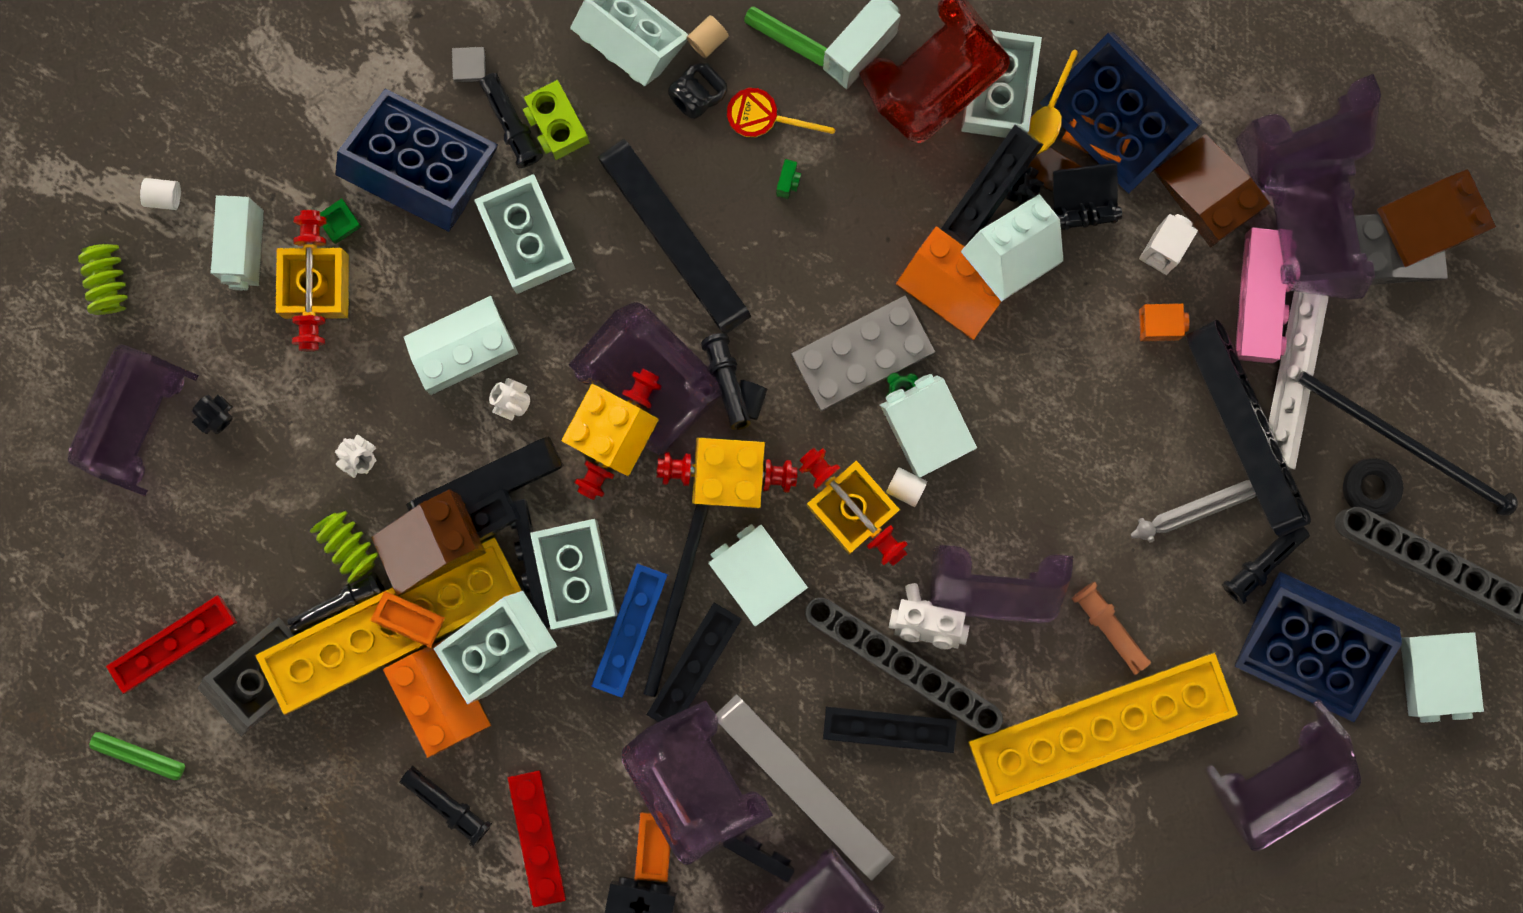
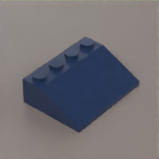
M1114 32L1107 33L1070 71L1054 106L1062 116L1061 125L1100 165L1116 163L1117 161L1103 158L1091 145L1121 158V162H1117L1118 184L1128 194L1203 124ZM1056 86L1040 102L1043 107L1048 106ZM1082 115L1095 120L1094 125L1086 122ZM1073 119L1077 121L1075 128L1070 124V121H1073ZM1099 123L1115 131L1113 133L1107 132L1099 127ZM1121 132L1126 136L1120 138L1116 135ZM1126 139H1131L1125 153L1123 154L1121 149L1124 144V141Z
M385 88L337 151L335 175L449 232L465 210L497 150L498 144Z
M1279 572L1260 607L1235 662V667L1355 722L1402 645L1400 627Z

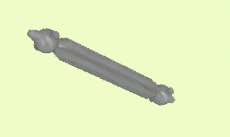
M1246 480L1162 513L1152 522L1140 518L1137 529L1130 535L1131 538H1141L1151 543L1155 540L1156 532L1167 533L1255 498L1257 495L1250 480Z

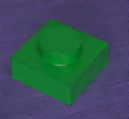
M784 160L776 189V196L789 199L791 190L797 192L802 173L796 172V161Z
M342 198L320 212V216L327 218V224L322 227L334 244H337L362 227Z

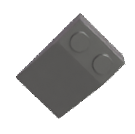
M1379 214L1353 216L1344 223L1350 286L1448 279L1445 251L1405 268Z
M279 617L206 675L197 688L241 737L279 705L255 656L294 636Z

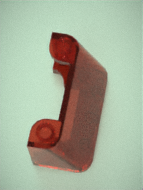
M940 0L937 12L945 25L900 66H897L888 58H878L870 62L859 72L878 112L911 142L921 143L930 139L1001 77L1009 67L1010 57L1004 47L968 0Z

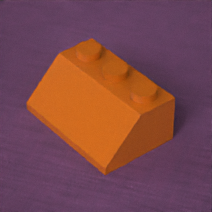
M936 226L900 276L896 285L974 340L1001 304V301L961 253L965 246Z
M444 640L433 644L432 648L426 647L383 669L427 758L435 756L492 726L479 700L470 704L466 703L433 649Z

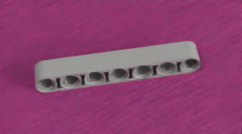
M737 694L713 716L728 734L871 881L895 858Z

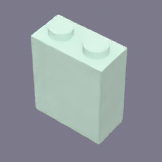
M871 0L827 48L824 54L823 70L845 89H848L897 34L901 17L898 13V7L891 0Z
M216 195L211 274L220 279L221 283L229 285V289L248 290L249 285L259 286L264 210L249 197Z
M932 374L914 382L916 386L906 392L903 389H899L885 397L887 401L880 404L913 473L919 478L977 448L945 380L938 375L933 377Z
M751 524L736 535L739 541L734 545L728 547L725 543L712 552L710 555L713 560L709 562V565L756 627L808 587L764 527L759 525L755 528Z
M1475 632L1401 638L1408 716L1420 717V723L1440 721V715L1452 714L1453 720L1473 719V712H1484Z

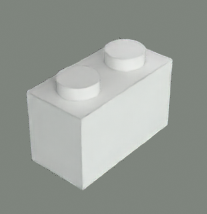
M1169 214L1157 227L1139 259L1167 275L1179 264L1198 230L1192 227L1193 223L1186 217L1179 214L1175 216Z

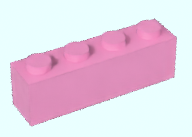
M1251 228L1245 234L1235 351L1239 360L1273 364L1280 360V356L1285 354L1287 339L1285 336H1282L1283 324H1286L1289 318V305H1285L1286 292L1290 291L1292 284V274L1288 273V261L1293 259L1295 250L1294 242L1290 241L1291 231Z

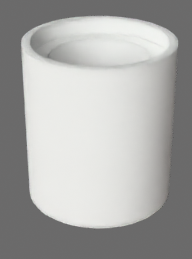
M144 178L140 190V201L143 207L177 210L181 196V188L178 181Z
M898 467L886 493L915 507L928 481Z

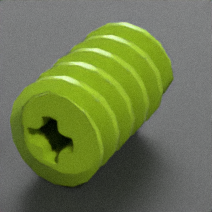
M99 244L83 248L81 250L82 253L78 256V262L84 264L80 269V273L87 277L83 280L82 284L85 289H89L85 293V299L92 302L87 306V311L90 314L104 315L126 310V307L120 306V303L127 300L128 295L118 294L117 292L126 287V283L115 281V278L123 275L124 272L123 270L113 269V265L120 263L121 258L111 256L112 252L119 250L118 245Z
M343 511L327 516L310 530V533L320 532L316 537V541L319 544L328 542L324 547L325 553H335L332 557V562L334 564L343 563L340 573L343 575L351 573L347 580L351 584L372 570L375 566L374 561L379 554L378 552L369 555L366 553L371 543L359 544L358 541L363 536V532L354 534L350 532L356 523L352 521L344 524L343 520L348 512Z

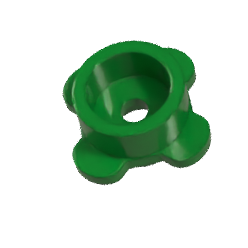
M891 373L887 377V382L889 383V393L887 395L899 390L901 386L905 387L904 392L915 387L914 382L918 380V377L912 373L907 376Z

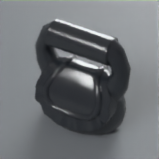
M700 62L690 66L678 80L673 82L668 89V94L673 103L686 116L695 119L700 117L709 107L715 106L723 100L727 93V83L708 63ZM698 71L718 94L710 95L709 91H706L698 82V79L694 78V74Z

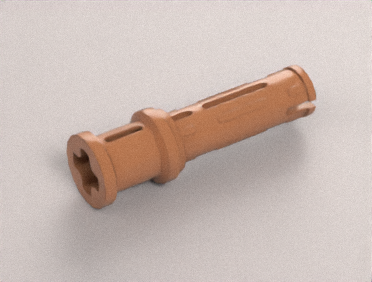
M1094 581L1081 589L1071 599L1074 603L1078 602L1090 617L1089 623L1101 629L1130 667L1133 674L1136 675L1140 672L1139 670L1142 671L1148 667L1151 661L1114 615L1115 607L1113 604H1108L1096 589L1098 585Z

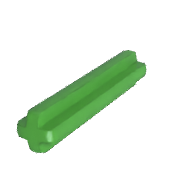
M751 7L744 18L746 24L814 63L823 66L826 47L756 7Z
M101 732L94 733L89 744L92 750L172 780H180L185 770L184 763Z

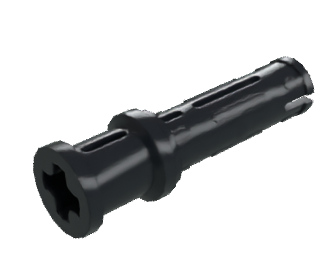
M497 73L486 75L479 81V84L505 132L503 140L506 145L511 146L517 158L515 162L517 167L525 168L535 164L543 157L541 150L536 149L530 137L531 130L529 126L522 124Z
M724 333L713 334L702 340L701 347L703 351L707 352L709 358V373L716 377L730 427L732 430H735L737 426V430L748 427L751 424V420L736 378L737 362L730 354L728 347L730 343L729 336Z
M1302 527L1287 535L1278 537L1253 562H1245L1242 565L1243 569L1231 581L1226 580L1222 584L1224 590L1233 600L1240 605H1244L1247 602L1246 597L1258 586L1263 587L1267 583V576L1272 570L1310 537L1307 529Z
M371 572L368 574V578L352 586L350 584L345 585L341 589L340 594L293 618L287 619V623L292 625L289 628L295 636L384 592L385 588L377 574Z
M414 766L401 778L399 783L403 784L433 810L442 815L447 820L448 828L458 830L470 840L469 845L472 847L479 843L492 826V823L489 821L484 822L471 812L470 806L467 803L459 804Z

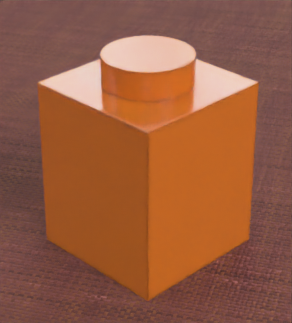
M1145 304L1139 309L1140 341H1176L1183 338L1185 332L1189 331V314L1184 312V304Z

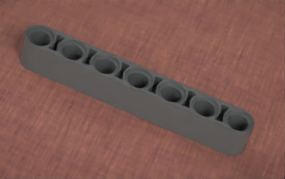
M1348 508L1339 512L1336 516L1335 528L1343 537L1517 625L1523 626V588L1365 508ZM1350 514L1356 515L1359 519L1360 525L1357 531L1352 530L1348 526L1347 520ZM1380 529H1384L1389 536L1388 543L1385 546L1377 540V533ZM1410 543L1416 546L1418 550V556L1414 561L1408 557L1406 552ZM1440 558L1447 564V572L1444 575L1439 574L1436 569V563ZM1469 573L1476 578L1477 584L1474 590H1470L1466 585V577ZM1499 588L1506 595L1503 605H1500L1495 598L1496 591Z
M825 598L813 599L807 605L805 616L812 626L972 728L985 734H992L1001 727L1003 715L995 705ZM817 603L825 604L829 609V617L824 622H817L811 616V609ZM851 621L856 625L857 633L853 639L846 640L840 636L839 626L842 622ZM873 638L880 639L884 644V652L879 657L870 656L866 649L867 643ZM906 656L911 660L912 668L908 674L901 675L896 672L894 663L898 657ZM930 673L938 677L940 684L938 689L932 693L924 690L922 686L923 678ZM957 691L963 692L967 697V704L961 710H955L950 704L951 696ZM985 709H990L995 716L994 723L988 728H983L978 722L979 713Z

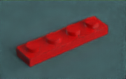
M217 595L114 660L106 668L122 694H127L237 624V621L221 595Z
M541 770L509 776L507 779L533 908L566 901Z

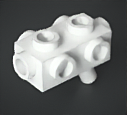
M912 583L905 586L908 600L901 599L899 610L892 609L889 628L895 629L894 635H898L901 639L908 642H919V640L930 642L940 649H951L952 647L958 649L959 644L966 645L970 627L964 624L966 613L932 606L930 601H921L918 584Z

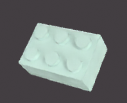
M977 29L973 43L962 132L1006 138L1015 124L1029 132L1042 37Z
M534 174L474 199L516 294L576 269Z
M596 519L530 533L551 630L618 616L599 525Z
M520 591L503 597L433 649L466 703L470 704L487 697L558 646L525 593Z

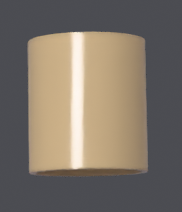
M709 15L686 38L695 51L706 59L729 35L725 28L713 16Z

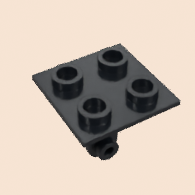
M1117 162L1053 171L1054 212L1060 218L1061 229L1068 230L1069 228L1082 226L1086 228L1089 225L1097 226V224L1104 223L1116 224L1118 220L1122 219V209L1118 207Z

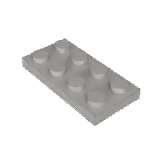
M905 295L791 353V356L821 412L886 379L891 373H898L933 355L935 350Z

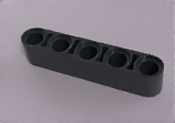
M548 436L408 502L406 506L408 511H410L417 505L450 489L460 494L466 509L501 489L511 493L561 469L564 465L551 438Z

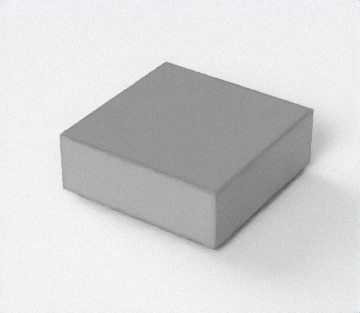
M484 47L452 48L454 82L480 81L486 76Z

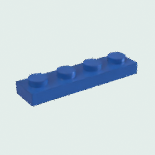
M640 564L636 565L591 687L623 698L668 574Z

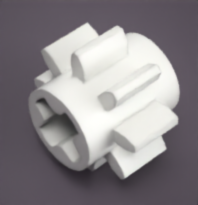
M509 378L506 379L505 384L502 382L497 383L491 390L489 397L490 404L495 406L492 412L511 421L514 415L522 416L530 404V396L524 393L527 386Z
M356 435L355 439L345 438L338 449L335 450L340 459L337 461L336 466L353 478L356 477L357 473L367 474L377 461L372 453L376 447L360 435Z

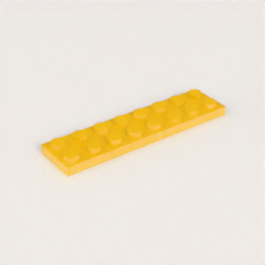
M495 537L482 543L486 551L485 554L398 596L445 618L436 640L462 628L503 597L522 591ZM393 587L386 590L387 592L396 595ZM384 592L255 655L284 715L424 646L370 621Z
M1211 653L998 730L992 734L968 741L990 804H995L1237 716L1238 713L1216 654Z

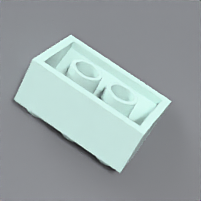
M584 0L570 27L583 41L591 44L604 54L606 59L618 65L633 80L640 82L643 86L657 78L688 41L686 38L688 34L645 0Z
M1039 194L981 229L961 250V253L1002 302L1063 262L1060 218Z
M491 296L404 336L412 363L425 390L431 395L518 354Z

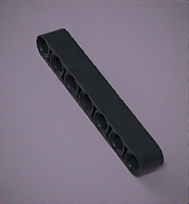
M622 139L599 155L598 159L721 332L727 334L749 319L751 314L628 142Z
M1216 319L1187 334L1189 347L1273 531L1278 537H1282L1309 525L1311 518L1225 328Z

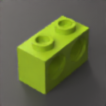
M558 80L523 97L527 107L522 110L530 126L532 127L537 124L542 135L538 136L537 139L545 154L552 152L555 160H558L590 143ZM544 102L555 104L554 110L548 114H542L538 111L540 105ZM560 129L570 132L568 139L563 142H557L553 139L555 132Z

